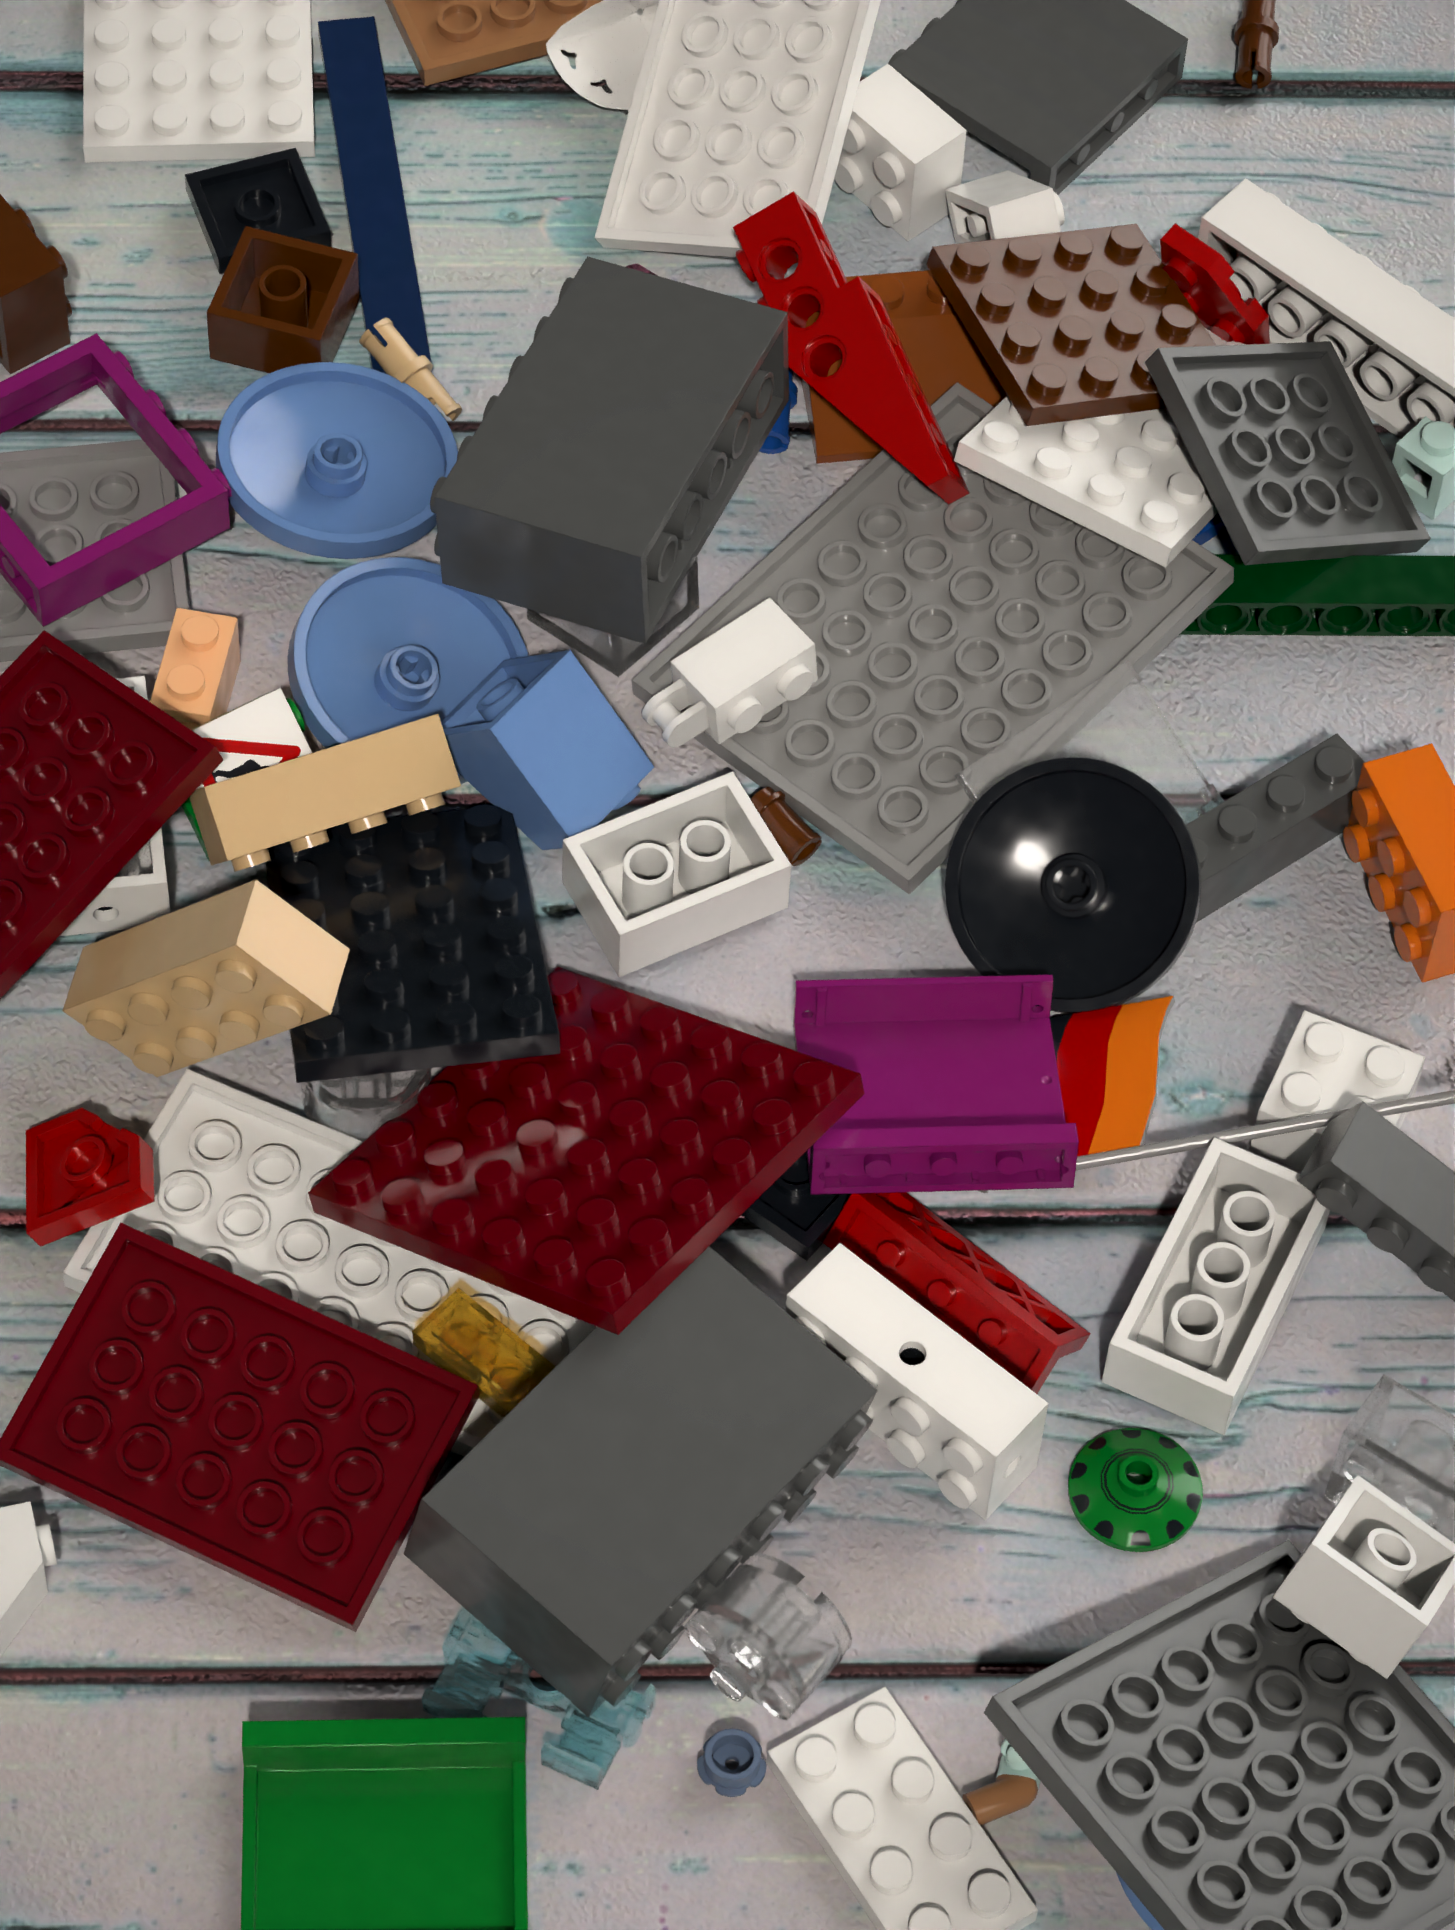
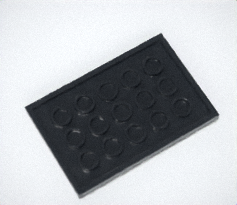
M476 805L469 809L434 813L423 811L410 816L407 814L406 816L387 817L388 823L351 834L348 823L326 829L329 842L295 853L292 851L290 841L268 848L271 860L264 862L268 889L350 949L331 1015L289 1029L296 1083L560 1054L559 1028L512 813L498 806Z

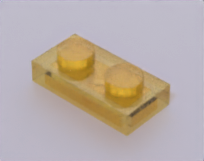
M460 1288L451 1294L412 1331L414 1346L442 1369L477 1384L480 1389L479 1399L502 1418L556 1367Z

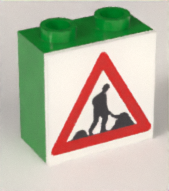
M281 688L255 698L192 729L193 732L213 744L223 758L218 767L197 789L312 753L302 733L305 731V725L301 713L290 698H285ZM188 798L181 806L208 861H210L190 798Z

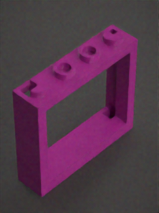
M97 333L0 382V434L98 385L185 490L187 495L49 566L0 505V573L43 627L230 528L228 498L232 495L230 485L223 473L217 468L209 469L200 458L198 448L188 431L184 428L177 430L167 418L165 408L157 394L151 389L144 391L134 379L132 368L126 357L118 350L112 352Z

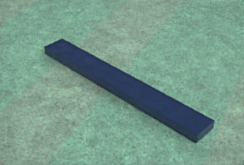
M372 16L318 21V36L352 252L358 253L359 297L365 331L369 329L373 335L375 334L386 347L387 342L373 325L381 319L390 318L393 326L418 356L425 355L431 362L375 19ZM368 351L371 369L386 374Z

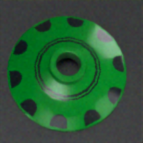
M1124 1428L1096 1437L1078 1453L1069 1474L1068 1497L1075 1517L1082 1527L1094 1538L1119 1550L1148 1552L1159 1550L1175 1543L1191 1529L1200 1512L1203 1485L1195 1462L1178 1443L1154 1431ZM1140 1474L1150 1481L1143 1485H1136L1130 1482L1126 1475Z

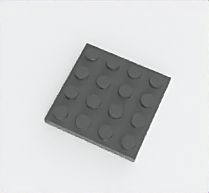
M1331 341L1158 348L1145 361L1157 386L1158 393L1163 399L1182 437L1183 444L1189 451L1207 488V492L1213 500L1244 565L1344 558L1350 555L1412 553L1420 550L1431 539Z

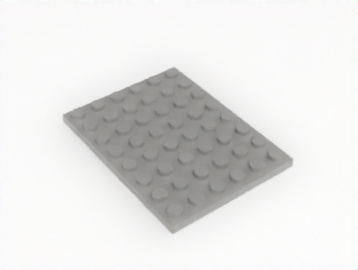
M958 382L930 406L954 458L959 441L995 408ZM883 449L631 680L632 690L636 697L647 703L654 695L673 684L670 661L770 597L815 643L818 680L798 699L787 700L765 714L758 724L747 732L736 733L721 744H718L706 730L695 736L694 739L760 787H772L776 792L781 791L784 793L785 802L793 811L910 894L949 857L952 843L962 821L981 796L1006 776L1026 766L1050 760L1234 582V567L1191 540L1165 568L957 462L956 464L970 493L951 504H947Z

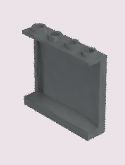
M957 0L956 5L943 17L932 19L923 30L921 37L906 50H898L891 57L888 64L968 132L1031 171V180L1053 188V191L1059 195L1182 78L1188 38L1126 0Z

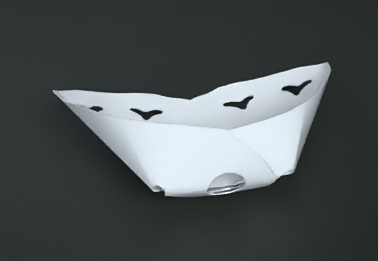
M603 0L563 24L546 43V50L553 66L564 82L577 94L600 107L627 110L629 112L659 0ZM638 9H643L641 16L637 14ZM561 50L576 54V69L570 66L569 58L564 56ZM606 80L607 86L612 93L605 92L601 86H592L591 83Z

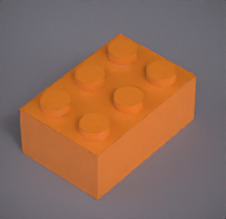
M1431 743L1363 763L1357 790L1352 793V810L1349 823L1343 830L1344 844L1350 859L1354 863H1361L1369 879V892L1374 906L1379 912H1386L1394 927L1395 944L1401 958L1405 962H1412L1422 983L1455 973V786Z

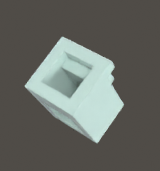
M1425 416L1396 443L1392 463L1414 507L1434 520L1455 500V428L1449 423L1432 421ZM1421 470L1432 476L1430 489L1414 479Z

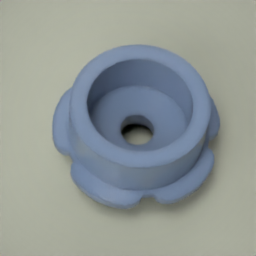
M725 1729L714 1734L705 1742L703 1746L704 1755L700 1756L697 1761V1770L701 1780L707 1785L712 1784L715 1786L716 1792L726 1797H738L745 1794L748 1787H757L764 1779L767 1767L766 1761L761 1758L762 1747L753 1736L740 1729ZM728 1760H735L738 1763V1767L731 1770L725 1766V1763Z

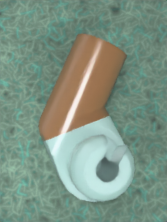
M1006 1739L1003 1740L1001 1745L1003 1756L1000 1760L995 1782L962 1796L963 1801L980 1826L1028 1807L1036 1799L1041 1781Z

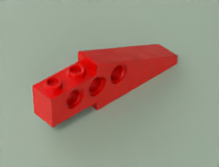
M793 191L735 225L733 229L742 246L740 250L736 251L737 260L749 280L753 283L757 281L763 293V297L757 300V304L788 312L789 368L947 504H951L969 494L970 492L954 461V457L881 297L859 276L847 282L817 213ZM798 263V266L794 273H792L789 277L784 278L788 268H790L793 264ZM820 311L817 320L812 325L806 327L809 317L815 312ZM842 359L839 369L833 375L827 376L831 365Z

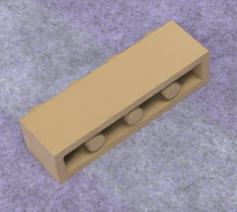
M435 714L197 789L189 798L211 865L231 860L234 872L270 861L269 847L290 841L292 851L295 853L329 842L326 829L348 823L351 834L388 823L384 811L405 804L410 816L445 805L441 792L460 787L461 783L439 714Z

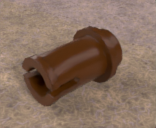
M765 787L750 799L792 866L804 863L817 851L822 843L821 837L818 833H814L785 802L784 793L781 791L776 792L772 787Z

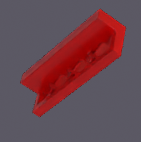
M907 1192L851 1194L823 1241V1244L831 1250L841 1243L1036 1394H1038L1058 1359L1081 1350L1091 1334Z

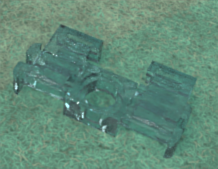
M465 1608L461 1610L443 1643L442 1651L445 1667L433 1689L426 1688L422 1696L423 1711L438 1718L487 1717L482 1712L490 1697L499 1700L503 1693L502 1688L499 1686L501 1681H503L504 1693L563 1719L561 1728L566 1730V1733L559 1745L554 1746L545 1742L541 1749V1765L596 1790L599 1789L621 1747V1742L616 1740L617 1735L619 1734L623 1737V1747L634 1746L642 1733L644 1719L650 1718L656 1705V1689L650 1683L644 1695L631 1690L615 1707L605 1700L588 1718L562 1692L558 1690L544 1691L535 1687L529 1679L533 1668L481 1622L477 1621ZM464 1635L463 1641H460L461 1636ZM453 1659L456 1660L454 1665L451 1666L450 1664L452 1663Z

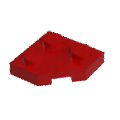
M1175 223L1160 239L1163 269L1175 281L1204 327L1226 342L1235 341L1246 345L1270 344L1269 315L1256 298H1248L1245 302L1243 301L1239 289L1230 279L1235 271L1222 254Z
M79 1108L26 1130V1233L40 1247L155 1202L153 1149L139 1135L125 1128L119 1130L105 1123L98 1115L84 1108Z

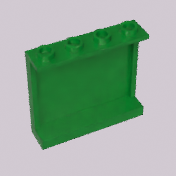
M525 1717L242 1721L244 1778L241 1930H528Z

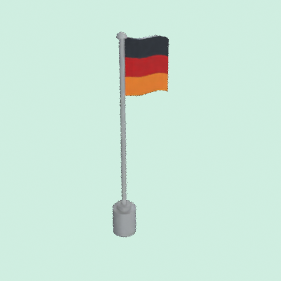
M1174 996L1050 1018L1066 1123H1076L1079 1145L1076 1170L1206 1148L1210 1146L1214 1137L1227 1143H1234L1325 1127L1329 1121L1349 1110L1345 1109L1143 1145L1157 1101L1160 1039L1167 1016L1175 1003ZM1455 1090L1369 1106L1381 1116L1455 1104ZM978 1190L983 1193H988V1190Z

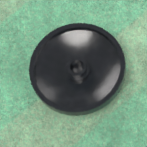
M1057 758L1038 762L1006 776L992 786L974 804L962 821L952 843L946 867L945 895L949 920L956 939L971 964L982 976L1053 975L1054 982L1050 1011L1058 1013L1090 1012L1118 1006L1151 988L1165 976L1184 951L1193 933L1201 903L1202 883L1198 853L1193 838L1176 808L1154 786L1137 774L1123 767L1090 758Z

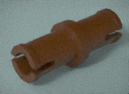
M1242 0L1241 19L1235 24L1234 40L1239 46L1235 79L1242 87L1252 89L1254 70L1258 71V89L1267 86L1271 82L1272 48L1276 46L1279 39V26L1274 21L1276 0Z

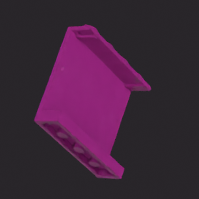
M1053 975L796 980L793 1017L795 1050L860 1073L865 1093L806 1151L811 1195L1074 1188L1079 1140L1076 1123H1066L1050 1024Z

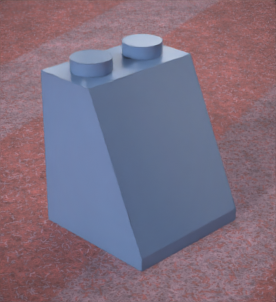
M571 650L504 660L441 721L456 771L490 803L512 813L515 826L541 850L563 848V839L598 826L612 810H617L627 805L639 794L641 788L638 784L654 768V765Z

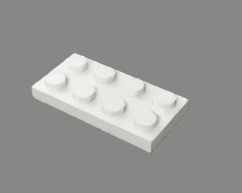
M886 1687L877 1690L767 1751L766 1764L877 1930H1021L1036 1921L1038 1909Z

